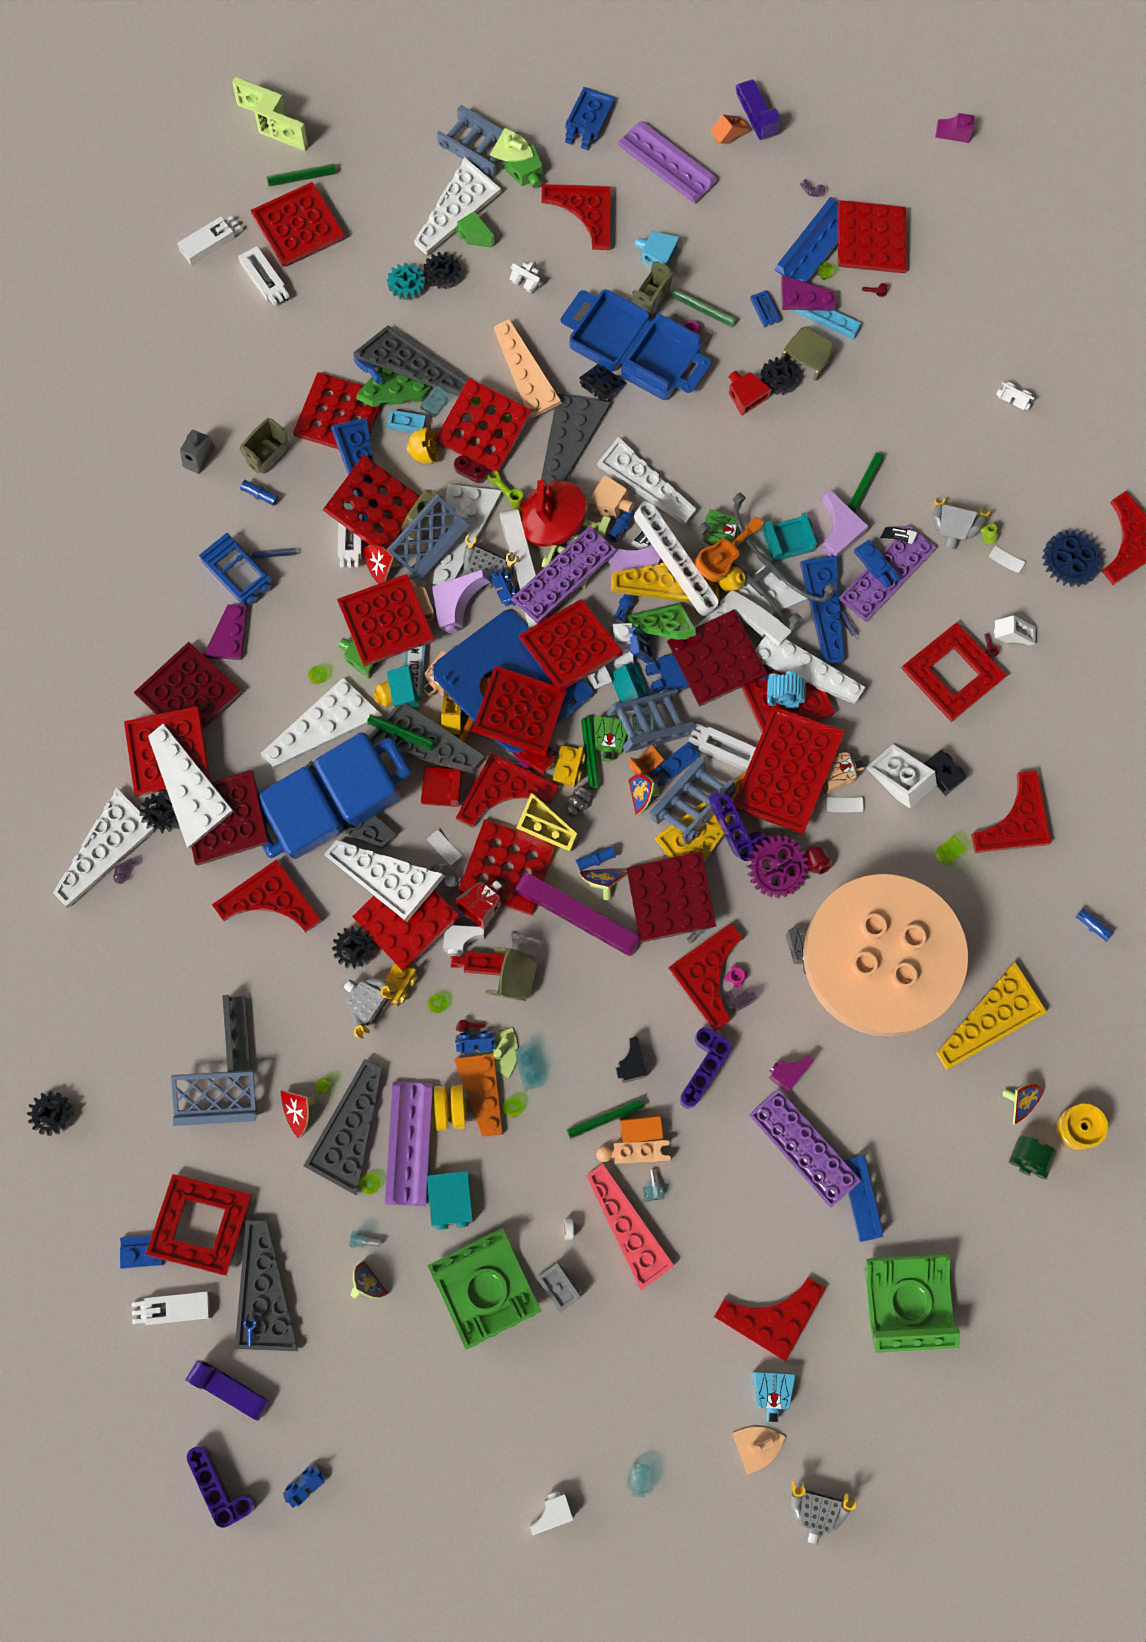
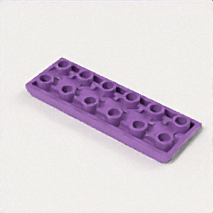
M639 121L617 142L618 146L694 204L717 182L713 174L643 121Z
M907 525V527L905 528L907 530L917 532L910 525ZM918 532L912 544L893 540L881 554L899 575V580L894 582L885 573L884 575L891 584V586L885 588L866 569L839 597V600L861 619L868 622L933 553L936 547Z
M589 526L517 592L511 600L539 624L614 555L616 549Z
M393 1082L385 1204L426 1206L433 1083Z
M780 1089L775 1091L749 1114L757 1126L830 1208L861 1182Z

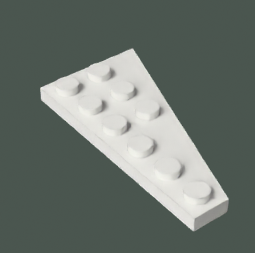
M465 157L460 168L456 170L454 178L449 182L438 200L436 208L429 215L430 218L427 223L423 225L414 240L415 246L426 255L457 230V221L473 211L478 213L501 193V188Z
M448 484L445 502L470 526L436 563L433 586L458 577L464 564L465 547L468 545L465 540L466 536L470 534V542H474L475 536L479 538L489 515L495 508L497 500L502 495V490ZM445 515V524H451L456 517Z
M764 565V566H763L761 569H759L752 577H754L755 575H757V574H758L761 570H763L766 566ZM772 572L759 582L780 611L790 609L792 606L808 600V598L791 589L782 580L780 581ZM747 582L744 583L743 588L735 591L756 603L771 615L776 614L769 602ZM720 604L695 627L729 611Z
M342 678L260 754L275 769L294 760L295 757L301 754L309 753L318 746H324L349 734L352 730L366 726L370 714L376 715L379 718H383V716Z
M162 724L148 737L186 846L190 849L230 816L234 810L167 726Z
M115 788L109 803H106L100 818L96 820L82 843L79 853L73 858L70 868L64 873L53 892L67 908L153 832V827L147 829V822H141L143 816H139L140 811L117 788Z
M338 840L324 854L406 922H408L445 877L442 873L417 867L385 855H379L373 851L364 850Z

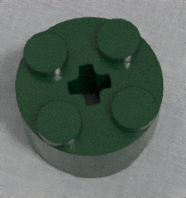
M1020 1136L1014 1146L1009 1163L1020 1167L1019 1171L1025 1175L1030 1176L1033 1173L1037 1177L1047 1180L1057 1151L1046 1143L1044 1146L1039 1144V1140L1035 1138Z

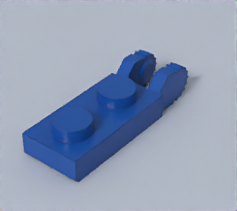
M870 540L855 548L854 553L885 588L891 586L890 581L884 575L885 573L894 582L899 580V575Z
M687 742L653 770L649 776L654 778L664 771L666 776L657 783L661 787L669 780L677 777L692 765L698 757L700 758L701 755Z

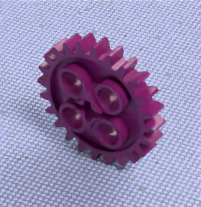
M776 835L775 840L772 836H768V842L762 839V846L755 844L757 851H750L754 855L753 858H747L752 862L751 865L746 866L752 870L747 875L754 877L750 880V883H757L754 888L757 890L761 889V894L765 895L767 893V896L771 898L773 895L776 898H780L781 894L787 897V891L794 894L793 888L800 889L798 883H805L802 876L808 875L804 872V869L809 868L808 865L804 864L808 858L802 857L806 851L799 850L801 845L795 844L794 839L788 841L786 836H783L781 839V836ZM784 849L783 857L779 858V851ZM768 859V865L763 868V860ZM792 865L793 871L788 875L787 869ZM776 875L777 881L775 884H772L771 879Z

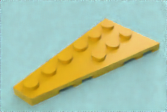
M691 558L692 562L695 565L696 558ZM665 563L654 566L648 565L639 569L632 568L616 571L611 574V592L692 603ZM703 576L718 598L719 604L718 582L710 581Z
M745 773L733 780L736 790L731 798L732 801L736 797ZM703 802L695 809L701 813L707 807V804ZM686 814L679 820L689 827L695 818L690 814ZM714 814L699 831L697 838L690 841L688 845L683 841V832L673 825L655 836L654 839L669 858L702 851L705 862L724 833ZM731 814L726 816V822L730 820Z
M1016 962L1008 968L936 1052L946 1070L1047 1013Z

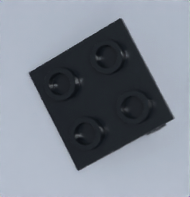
M598 364L579 377L582 388L591 394L594 393L595 397L598 396V399L605 402H610L612 399L610 396L626 385V382L621 380L620 377Z

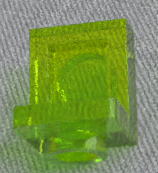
M954 835L943 845L935 849L937 852L935 856L942 864L945 862L948 865L965 853L967 849L957 836Z

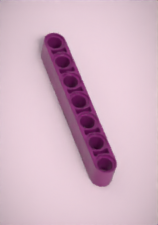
M524 872L515 887V891L625 955L632 956L640 942V937L529 873Z

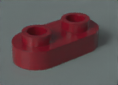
M464 455L458 456L455 459L454 469L459 475L475 483L486 481L488 477L486 466Z

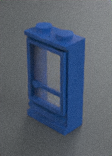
M228 532L199 554L202 564L242 605L254 604L261 594L267 593L273 585L271 577L235 542Z

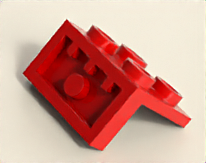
M425 767L421 804L459 807L462 770Z

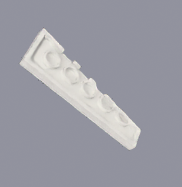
M619 437L598 461L597 466L682 524L686 525L695 514L696 508L680 493L676 492L668 482L663 481L659 474L649 468L647 463L635 455L634 451Z
M765 635L756 648V652L764 667L770 670H777L784 675L788 671L797 672V676L805 678L806 683L815 686L816 689L828 692L852 704L857 702L865 689L863 685L787 639L777 646Z

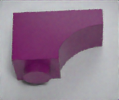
M958 113L957 116L950 119H938L935 138L968 143L973 132L975 116Z
M807 1055L797 1063H786L784 1060L780 1064L776 1062L769 1070L772 1073L769 1079L788 1093L814 1059Z

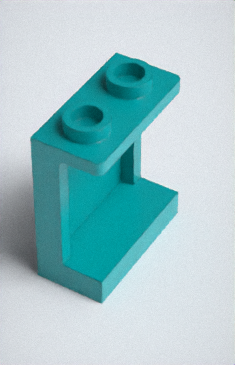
M806 512L801 513L799 518L773 525L771 521L764 522L761 530L773 562L814 552L818 544L817 535L813 534L812 522L810 517L807 518Z
M468 1171L427 1176L431 1226H436V1230L449 1229L448 1225L456 1224L457 1228L468 1227L469 1223L473 1222Z

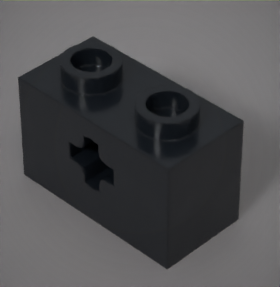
M942 749L924 763V765L935 771L937 787L945 797L967 778L962 768L957 767L952 757Z

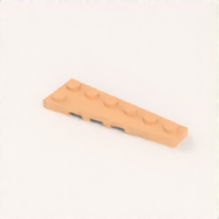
M508 319L496 325L494 330L524 406L532 410L530 419L562 404L559 396L512 322Z

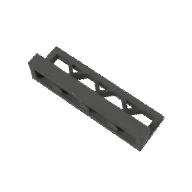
M222 995L227 1071L251 1070L246 997Z

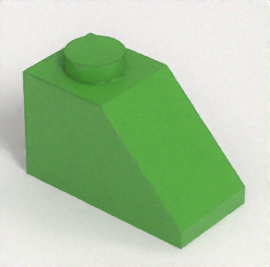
M474 211L457 221V234L467 244L490 248L495 246L493 233Z

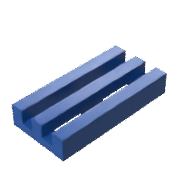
M767 290L751 295L750 300L764 328L768 324L771 326L774 322H780L779 314ZM762 296L764 297L774 318H771L768 308L762 299Z

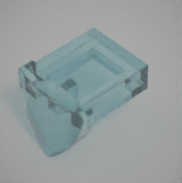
M436 386L430 391L429 395L420 405V408L435 418L443 407L448 405L449 400L444 390L440 386Z

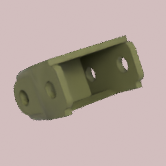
M653 261L648 277L639 290L632 292V303L646 310L649 313V318L654 316L668 295L673 279V271L666 265Z
M805 326L801 327L797 334L788 342L782 352L781 359L782 357L786 359L788 355H791L800 363L816 369L813 380L817 381L837 348L834 347L833 341Z
M269 417L257 426L240 446L241 453L249 467L256 473H266L287 451V432L280 424Z
M432 489L424 490L407 514L401 531L403 532L436 494L442 499L443 497ZM439 501L433 506V513L442 512V504ZM424 517L421 520V526H429V517ZM421 530V539H423L428 530ZM411 531L408 537L417 540V531Z
M495 947L494 951L503 953L505 956L498 991L486 990V994L526 1001V999L531 997L537 967L536 959H534V956L521 951Z

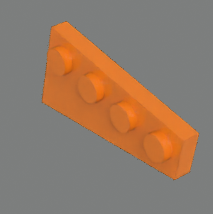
M494 1054L454 1059L482 1137L503 1135Z

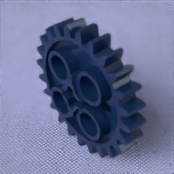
M1065 530L1063 534L1058 532L1056 536L1053 535L1050 541L1047 542V547L1044 548V555L1042 556V559H1045L1043 565L1048 566L1046 572H1052L1050 578L1056 576V582L1062 580L1063 586L1069 582L1070 587L1075 583L1080 587L1082 583L1087 585L1089 581H1093L1095 576L1098 575L1102 567L1100 563L1103 561V558L1099 557L1102 551H1097L1099 545H1093L1095 539L1089 541L1088 534L1083 537L1082 531H1080L1076 535L1075 530L1071 534Z

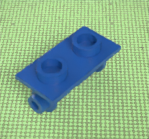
M502 566L500 572L494 570L490 573V579L495 589L502 587L501 590L497 591L501 603L505 606L511 604L515 606L516 604L511 598L518 591L511 583L510 573Z
M481 1031L479 1034L473 1035L470 1032L460 1033L455 1039V1043H460L456 1044V1051L461 1052V1054L475 1053L474 1045H478L479 1052L493 1051V1049H497L496 1041H492L495 1040L496 1033H491V1031Z
M316 1463L312 1467H307L299 1479L291 1482L283 1492L285 1502L289 1503L292 1508L295 1506L299 1507L310 1496L306 1491L307 1488L315 1492L327 1478L322 1471H319Z

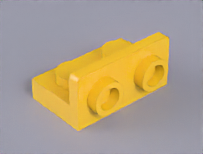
M561 745L552 783L575 787V783L580 781L582 771H578L580 764L584 765L586 754L583 753V747L580 746L579 749Z
M396 964L393 965L385 979L391 987L396 988V991L393 992L395 995L390 1000L391 1004L398 1007L399 1003H404L408 996L407 990L409 986L413 987L418 979L416 969L408 967L403 972Z

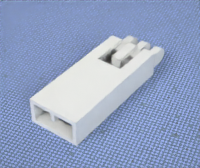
M233 215L225 220L219 217L177 244L181 253L192 265L235 239V236L243 231V227Z
M258 246L238 256L240 264L266 301L270 300L275 306L277 304L275 298L279 302L283 301L281 294L286 299L289 298L284 283ZM273 281L275 286L273 287L271 283L268 285L266 284Z
M344 503L346 510H353V506L350 503ZM360 514L359 518L363 521V515ZM338 523V557L340 559V568H344V561H347L348 568L352 567V561H355V568H359V559H362V539ZM346 542H354V550L352 544H348V550H345Z
M695 724V730L697 731L693 730L691 732L693 737H689V743L698 746V751L746 772L756 747L711 727L706 728ZM710 738L721 742L722 744L720 748L716 747L715 745L717 742L710 741Z
M210 1292L144 1298V1301L132 1302V1307L140 1306V1310L132 1311V1315H141V1319H133L132 1324L145 1323V1325L211 1319ZM166 1305V1315L153 1316L154 1313H161V1307L152 1308V1306Z

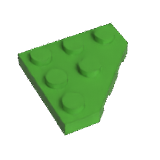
M380 367L377 372L382 377V382L376 383L373 377H371L357 393L356 399L372 407L388 402L389 405L404 404V401L413 400L414 403L421 402L430 392V386Z
M681 603L627 615L628 623H632V628L636 627L643 633L677 640L696 636L695 628Z

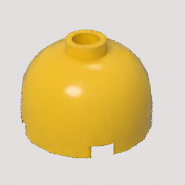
M427 427L416 430L410 436L407 452L417 463L428 465L437 463L439 459V449L435 451V444L437 442L434 440L436 435L432 428Z

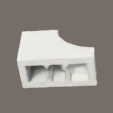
M1013 615L996 620L994 634L996 639L1004 643H1022L1030 646L1035 644L1036 627Z
M632 623L613 624L612 638L623 651V655L614 660L615 667H621L624 664H634L633 655L629 649L632 634L628 631V629L632 628Z
M452 925L444 932V952L451 956H458L459 953H464V948L470 942L484 939V929L481 927Z
M555 1491L547 1495L548 1499L544 1500L545 1510L542 1516L536 1522L530 1524L532 1535L573 1521L565 1493L560 1494L559 1491Z

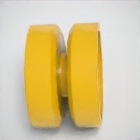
M463 1084L452 1085L451 1098H448L445 1086H434L437 1131L448 1130L450 1117H452L455 1130L465 1129L467 1109Z
M1081 1103L1064 1110L1059 1115L1056 1123V1132L1060 1141L1066 1147L1083 1151L1098 1146L1105 1140L1108 1133V1122L1104 1113L1098 1107Z

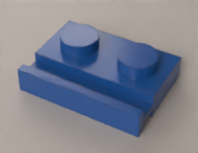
M636 627L628 629L632 634L630 637L631 644H629L631 654L647 664L653 663L652 646L648 643L650 637Z
M152 1235L120 1238L121 1269L163 1265V1260L145 1255Z

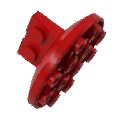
M545 479L537 480V488L527 496L519 510L526 540L537 546L548 547L563 544L571 538L585 522L587 515V500L581 489L567 481L547 483Z

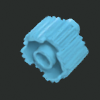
M788 671L786 675H769L767 703L769 705L776 706L777 703L786 705V708L791 709L798 708L799 703L805 702V678L797 676V672Z

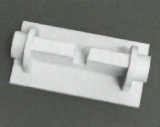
M1002 382L1000 387L1003 389L999 388L996 393L999 396L998 398L1010 403L1013 397L1015 398L1014 406L1023 411L1024 409L1028 411L1031 405L1028 401L1032 402L1034 400L1032 393L1026 390L1020 391L1016 389V385L1010 382H1006V384Z

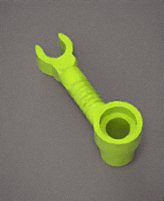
M494 471L496 478H491L487 475L489 483L497 486L509 498L511 507L513 509H520L523 502L522 491L519 489L510 490L499 477L498 471Z
M995 524L983 525L979 530L983 534V542L988 545L996 543L998 538L997 526Z

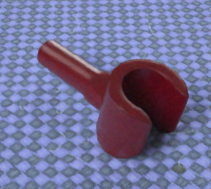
M880 283L878 288L862 287V291L873 292L879 297H884L888 285Z
M987 633L984 635L988 648L985 653L991 657V650L996 657L999 654V650L992 645L990 636Z
M460 1020L457 1023L456 1031L464 1033L467 1031V1027L484 1028L485 1024Z

